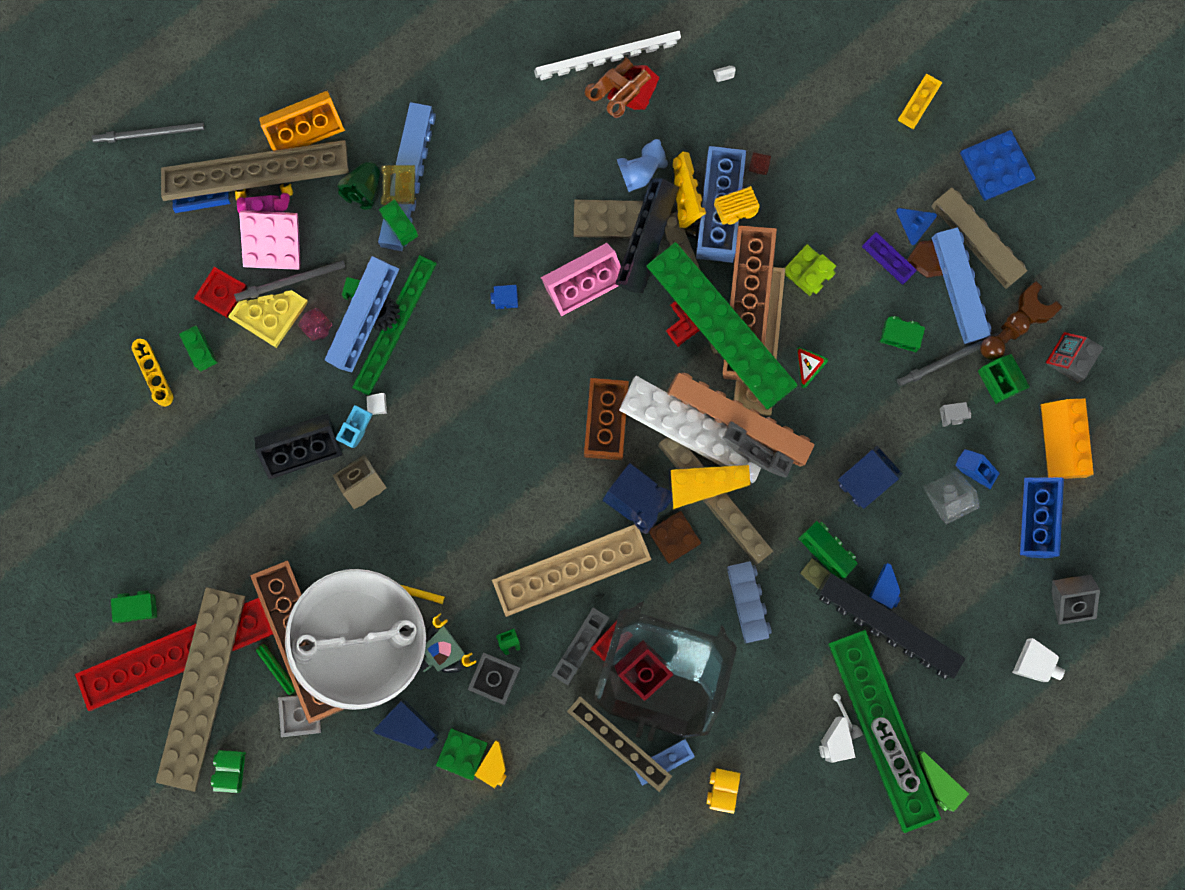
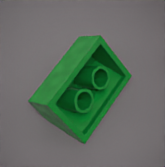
M816 521L798 539L830 573L843 579L858 564L855 561L856 557L851 551H846L842 547L843 543L836 536L832 537L828 533L829 529L824 523Z

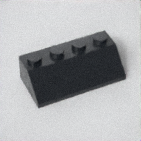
M328 413L254 437L256 453L269 480L342 456L339 442L336 440L337 436Z

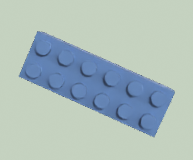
M709 146L702 207L705 208L706 214L700 217L696 259L730 263L734 261L739 220L731 225L728 223L723 225L714 203L715 198L742 189L746 150Z

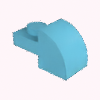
M354 405L347 421L343 423L336 440L351 448H355L365 434V429L373 414Z

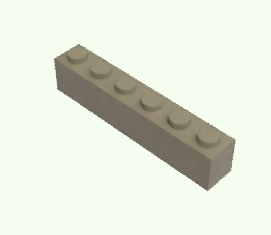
M950 188L933 203L931 207L951 229L958 227L959 232L963 234L964 243L1005 289L1010 287L1028 271L1025 264L1013 255L1012 250L1000 241L998 234L992 232L987 222L979 218L974 208L963 200L960 192Z
M581 696L567 711L657 791L661 792L673 777Z

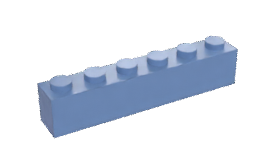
M958 227L936 233L932 237V241L964 344L985 339L991 336V326L985 318L986 309L981 304L979 298L980 289L975 285V273L973 268H970L968 262L969 253L963 245V234L959 232Z
M371 257L333 343L328 350L325 361L341 370L353 372L399 268L376 257Z

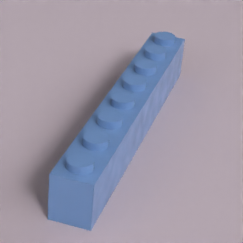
M412 102L409 104L387 201L388 204L395 199L411 223V211H415L416 208L415 193L418 194L420 190L418 179L419 176H423L424 172L422 162L423 159L427 158L428 154L426 144L427 141H431L432 136L430 126L431 124L434 125L436 118L432 106ZM383 219L378 240L380 247L403 251V246Z

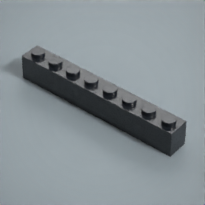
M832 573L827 574L816 592L822 603L828 606L832 604L837 607L836 611L843 616L848 614L853 618L852 621L861 627L863 625L870 628L869 632L877 637L881 635L887 639L885 641L887 644L894 648L900 647L903 649V654L910 658L915 657L919 659L920 665L927 669H930V667L937 671L936 675L945 680L947 677L954 679L966 659Z

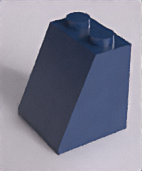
M876 446L842 475L838 481L840 482V488L844 492L851 494L855 505L861 506L864 509L894 484L903 473Z
M401 701L373 730L377 735L420 750L431 749L438 742L436 737L439 735L407 701Z

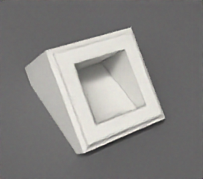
M733 66L713 70L718 82L734 78L736 71Z
M385 393L366 396L368 412L373 415L387 414Z

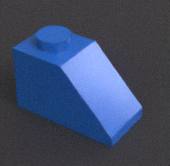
M964 449L956 463V467L963 474L991 489L999 475V472L984 455Z
M887 563L884 564L869 597L890 610L893 607H897L901 597H899L900 588L892 566Z

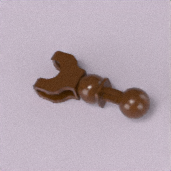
M1037 281L1034 282L1019 296V309L1017 312L1009 315L1006 323L1001 326L1003 331L998 336H989L982 341L980 346L981 354L988 360L1001 358L1005 353V344L1010 339L1015 340L1020 335L1027 333L1032 323H1046L1063 306L1058 301L1049 306L1041 304L1037 299V294L1042 286Z

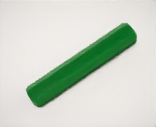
M265 644L260 645L256 649L260 658L288 695L295 693L296 690L292 680Z

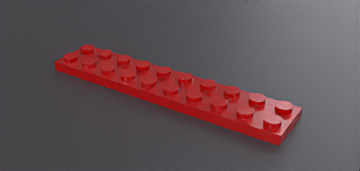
M259 598L244 604L232 652L273 635ZM196 624L76 673L75 676L87 710L92 711L183 673Z

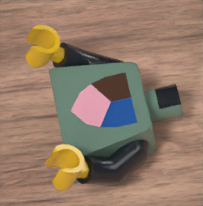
M441 613L434 617L433 623L426 631L424 653L426 657L423 658L420 666L422 671L426 672L434 666L438 672L442 671L445 674L457 673L466 667L476 664V660L473 662L469 660L472 653L466 655L447 628L443 626L448 620L446 619L441 622L439 619Z

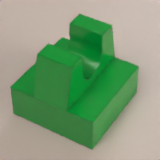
M515 629L496 636L500 649L505 655L509 654L508 648L512 646L517 651L520 650V642Z

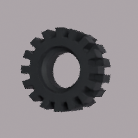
M388 296L382 306L387 308L386 313L383 317L377 318L373 326L378 331H382V329L387 331V327L393 328L391 324L394 323L396 325L397 321L395 319L400 317L397 314L400 313L398 304Z

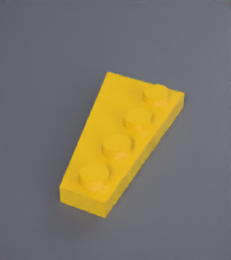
M682 152L673 159L674 184L679 187L676 197L679 227L687 228L706 214L705 208L701 207L702 197L696 190L698 186L697 179H693L692 176L694 169L690 154Z
M749 465L671 470L673 509L749 486Z

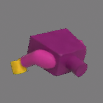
M291 183L286 187L283 184L280 185L282 192L280 197L268 195L247 198L246 189H243V191L234 190L238 213L241 210L285 211L288 208L290 196L293 195Z

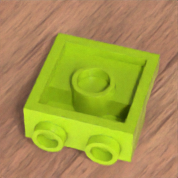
M807 244L785 267V275L806 294L811 296L813 293L817 294L824 287L822 283L826 279L829 281L836 274L834 271L836 265L823 254L819 255Z

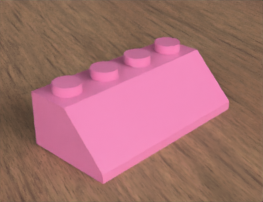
M605 243L544 275L541 279L557 310L563 316L618 287L615 283L621 265L615 251L608 243Z

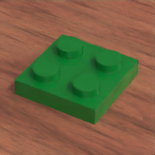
M451 728L436 766L473 781L488 743Z

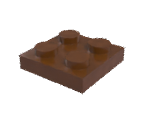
M681 511L649 531L650 536L668 564L702 544Z

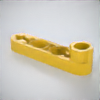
M136 339L131 348L150 388L152 399L161 406H169L173 402L174 397L155 354L146 340ZM139 344L145 345L143 350L147 354L146 356H143L142 352L137 350ZM147 360H153L154 366L151 369H145L144 367ZM160 376L161 383L158 386H153L152 379ZM161 391L166 395L163 400H160L162 398Z

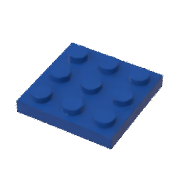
M1011 130L960 152L984 201L1035 180V176Z

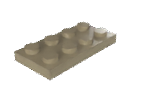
M574 200V237L631 238L643 201Z

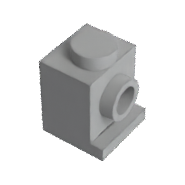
M966 402L943 405L940 408L943 427L948 426L951 422L952 425L963 424V420L971 418V410L967 407Z

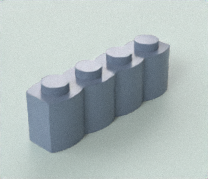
M751 561L728 566V576L745 644L768 639L769 634L772 632L770 623L766 622L764 618L767 610L765 603L760 601V595H762L761 586L756 584L755 577L758 576L756 566L752 565Z

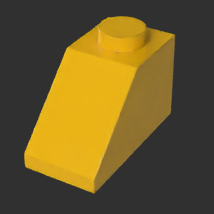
M497 740L474 775L493 788H496L497 785L501 786L507 777L504 774L506 766L501 745Z

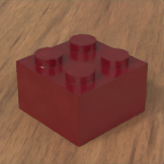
M644 639L615 665L618 676L644 701L674 675L670 665Z

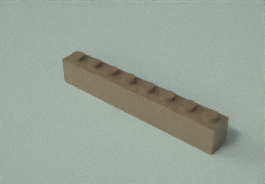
M666 437L659 443L660 449L677 469L705 468L689 448L673 439ZM726 493L703 500L755 565L759 564L773 552Z

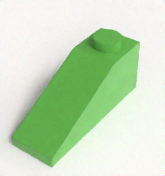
M919 751L918 757L933 795L938 800L936 804L944 811L948 809L954 812L969 793L925 752Z

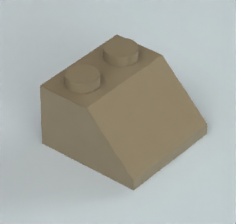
M365 454L333 475L342 494L354 510L387 488Z

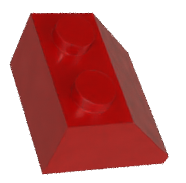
M646 65L633 66L623 75L627 80H633L644 69L651 76V79L640 88L639 94L626 105L634 110L646 109L659 80V77ZM613 87L607 98L611 99L619 90Z

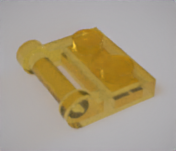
M415 165L382 166L383 196L381 197V204L386 205L394 199L398 204H415ZM396 173L395 196H390L391 174Z

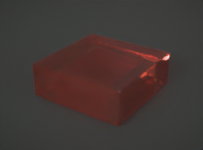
M753 152L749 171L767 175L771 156Z

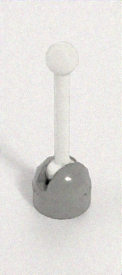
M835 694L833 699L838 703L843 716L847 719L851 740L862 736L861 729L857 725L851 724L842 705L841 696Z

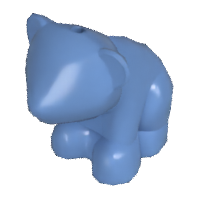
M658 139L643 147L642 157L629 161L625 158L617 159L629 192L646 186L658 168L663 169L668 165L665 151L661 146V141Z

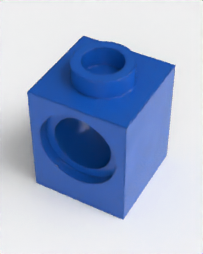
M494 286V293H491V304H495L496 309H504V307L518 308L517 286Z

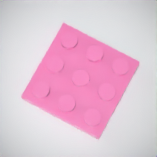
M240 211L243 267L300 269L298 213Z

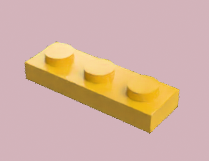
M926 73L898 121L914 129L942 82Z

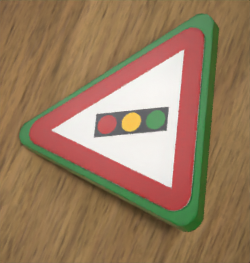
M798 347L801 387L806 388L828 362V358Z

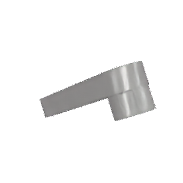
M881 717L874 719L871 724L872 731L898 785L904 791L916 792L920 779L915 775L890 722L886 718ZM879 721L881 723L886 724V726L884 727V731L886 734L890 732L891 736H885L882 739L880 738V736H884V734L881 730H877L876 728L879 726ZM888 739H892L895 742V748L892 751H888L885 748V742ZM896 758L903 759L904 767L902 769L894 767ZM907 769H908V771H909L908 773H905L904 775H900V776L898 775V773H903V772H905ZM907 778L913 780L910 783L911 787L905 784Z

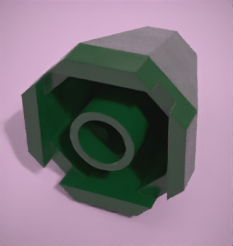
M373 162L363 163L340 180L337 185L339 188L338 194L350 204H352V200L361 204L359 208L363 210L372 209L376 201L381 175L379 167Z

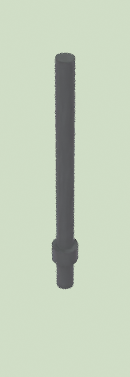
M204 123L117 133L109 131L106 134L92 135L93 143L106 141L114 143L116 140L200 131L204 130Z
M342 260L259 287L252 286L246 291L234 294L236 302L249 297L253 299L259 297V294L345 268V264Z
M983 340L919 370L914 369L910 371L908 375L897 379L898 385L903 386L911 381L916 382L922 379V376L980 350Z

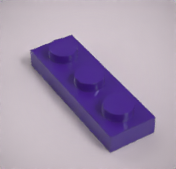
M877 232L862 246L902 285L917 271Z

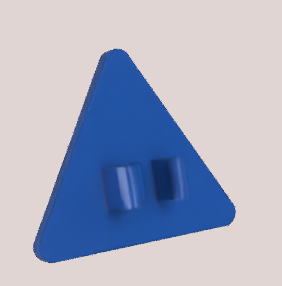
M901 208L896 210L911 245L917 243L937 217L935 213Z

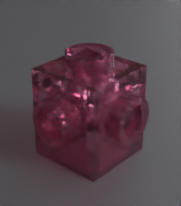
M319 308L306 312L298 326L311 341L319 338L324 339L329 334L328 330L332 323Z

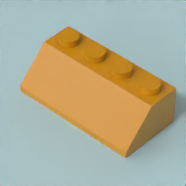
M328 90L259 118L261 127L273 151L308 146L345 131Z
M1066 399L1041 404L1048 478H1087L1094 475L1086 399Z

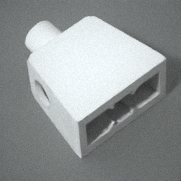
M1031 638L1026 640L1012 673L1037 681L1048 682L1051 676L1061 680L1065 670L1056 666L1059 657L1055 653Z

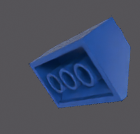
M1063 477L1024 479L1020 555L1030 558H1053L1060 556Z

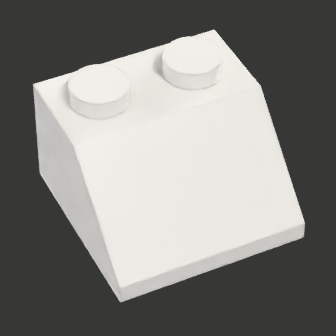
M836 717L821 740L822 746H819L821 757L831 763L856 758L846 717Z

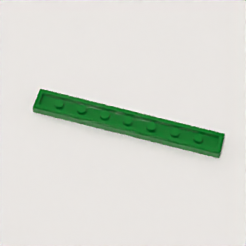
M419 255L396 300V304L399 306L398 309H400V313L397 314L400 317L395 319L397 321L396 325L394 323L391 324L393 328L387 327V331L382 329L352 387L353 389L368 396L371 395L437 265L436 262Z

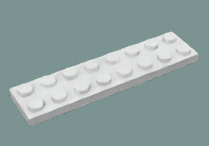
M680 31L535 68L534 73L536 78L540 77L542 81L551 78L554 73H558V76L568 74L570 69L573 68L576 71L587 69L586 67L589 64H593L594 67L603 65L608 59H611V62L622 60L624 55L627 54L630 58L638 56L643 50H646V53L657 51L659 46L662 45L664 49L673 47L681 38Z
M634 377L619 411L722 467L749 465L750 482L754 483L761 467L739 455L723 440L727 425L718 423L709 415L698 412V409L689 404L682 403L680 399L672 395L669 396L667 392L640 377Z

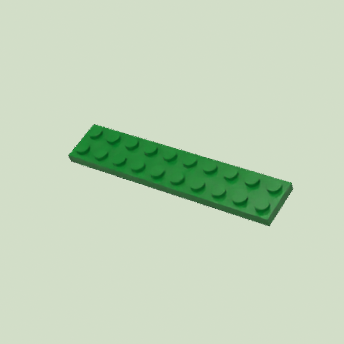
M677 242L673 243L646 265L649 271L766 410L770 409L798 386Z
M866 630L828 643L902 832L906 833L940 820V814ZM881 717L886 718L890 722L915 775L920 779L916 792L904 791L898 785L872 731L871 724L874 719ZM879 721V726L876 728L877 730H881L884 734V736H880V738L882 739L885 736H891L890 732L886 734L884 731V727L886 726V724L881 723ZM888 739L885 742V748L888 751H892L895 748V742L892 739ZM902 758L895 759L894 767L896 769L904 767ZM907 769V770H906L905 772H903V773H898V775H899V776H900V775H904L905 773H908L909 771H908V769ZM907 778L905 784L911 787L910 783L913 780Z

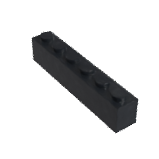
M651 178L615 283L631 292L643 293L646 288L650 274L646 265L656 257L662 236L665 233L668 218L671 215V210L677 197L679 187L663 178Z

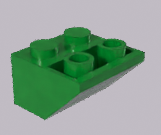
M1012 354L1001 357L978 370L995 404L1030 388Z

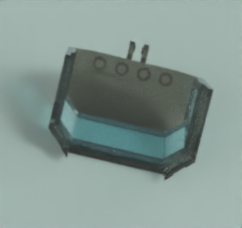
M644 601L631 609L626 608L620 611L593 699L609 714L639 723L635 737L640 738L642 736L644 725L651 727L647 741L652 742L655 729L684 738L709 735L726 697L737 650L734 642L730 641L725 634L726 631L721 625L716 637L640 613ZM643 639L670 665L674 673L670 679L645 701L618 676L615 665Z

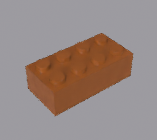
M590 378L584 448L585 458L622 460L626 414L619 411L628 392L629 381Z

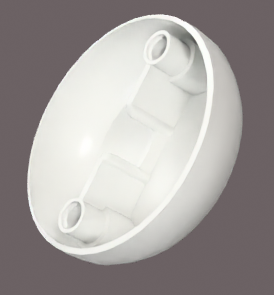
M362 569L334 572L312 584L293 606L285 633L287 660L294 676L302 687L323 703L337 708L352 710L367 709L381 705L401 693L417 674L423 661L426 647L423 617L411 595L391 578L377 572ZM401 628H406L408 630L399 632ZM301 642L309 643L306 646H299Z

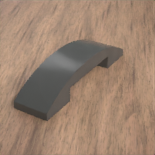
M732 421L729 422L723 440L734 451L771 473L785 478L788 476L794 460L780 451H771L746 435L747 431Z
M592 608L551 674L552 676L569 685L609 620L608 616Z

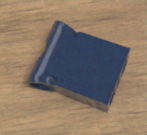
M629 463L602 501L630 521H633L641 532L647 534L656 523L658 513L665 510L673 499L671 491L658 487L654 481Z

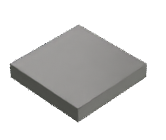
M298 695L278 697L281 737L321 733L320 720L312 724L308 723Z

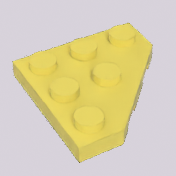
M290 290L282 294H271L258 297V299L239 301L228 317L277 348L308 301Z

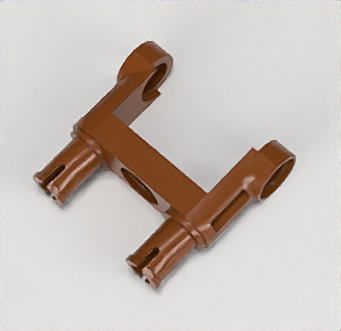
M625 57L615 69H610L596 83L589 84L585 89V95L591 101H598L613 87L618 89L619 92L609 100L610 102L607 106L608 113L618 118L623 115L625 106L639 94L640 88L651 79V76L643 69L633 80L624 78L623 75L633 67L631 61ZM597 88V94L591 97V91ZM619 104V109L613 113V106Z

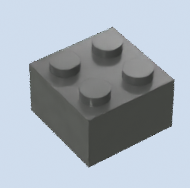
M483 652L468 690L506 705L521 668Z

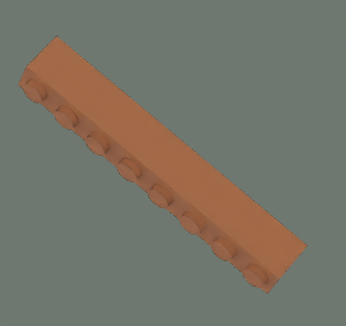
M678 373L674 377L667 391L669 396L672 395L680 399L682 403L689 404L698 409V412L709 415L718 423L728 426L729 422H734L747 431L746 435L773 452L780 451L794 460L793 464L801 467L806 464L815 445L810 442L808 437L794 434L791 428L777 425V421L774 419L760 416V412L757 410L743 407V403L740 401L726 398V394L717 390L715 392L709 389V385L692 380L693 377L687 373Z

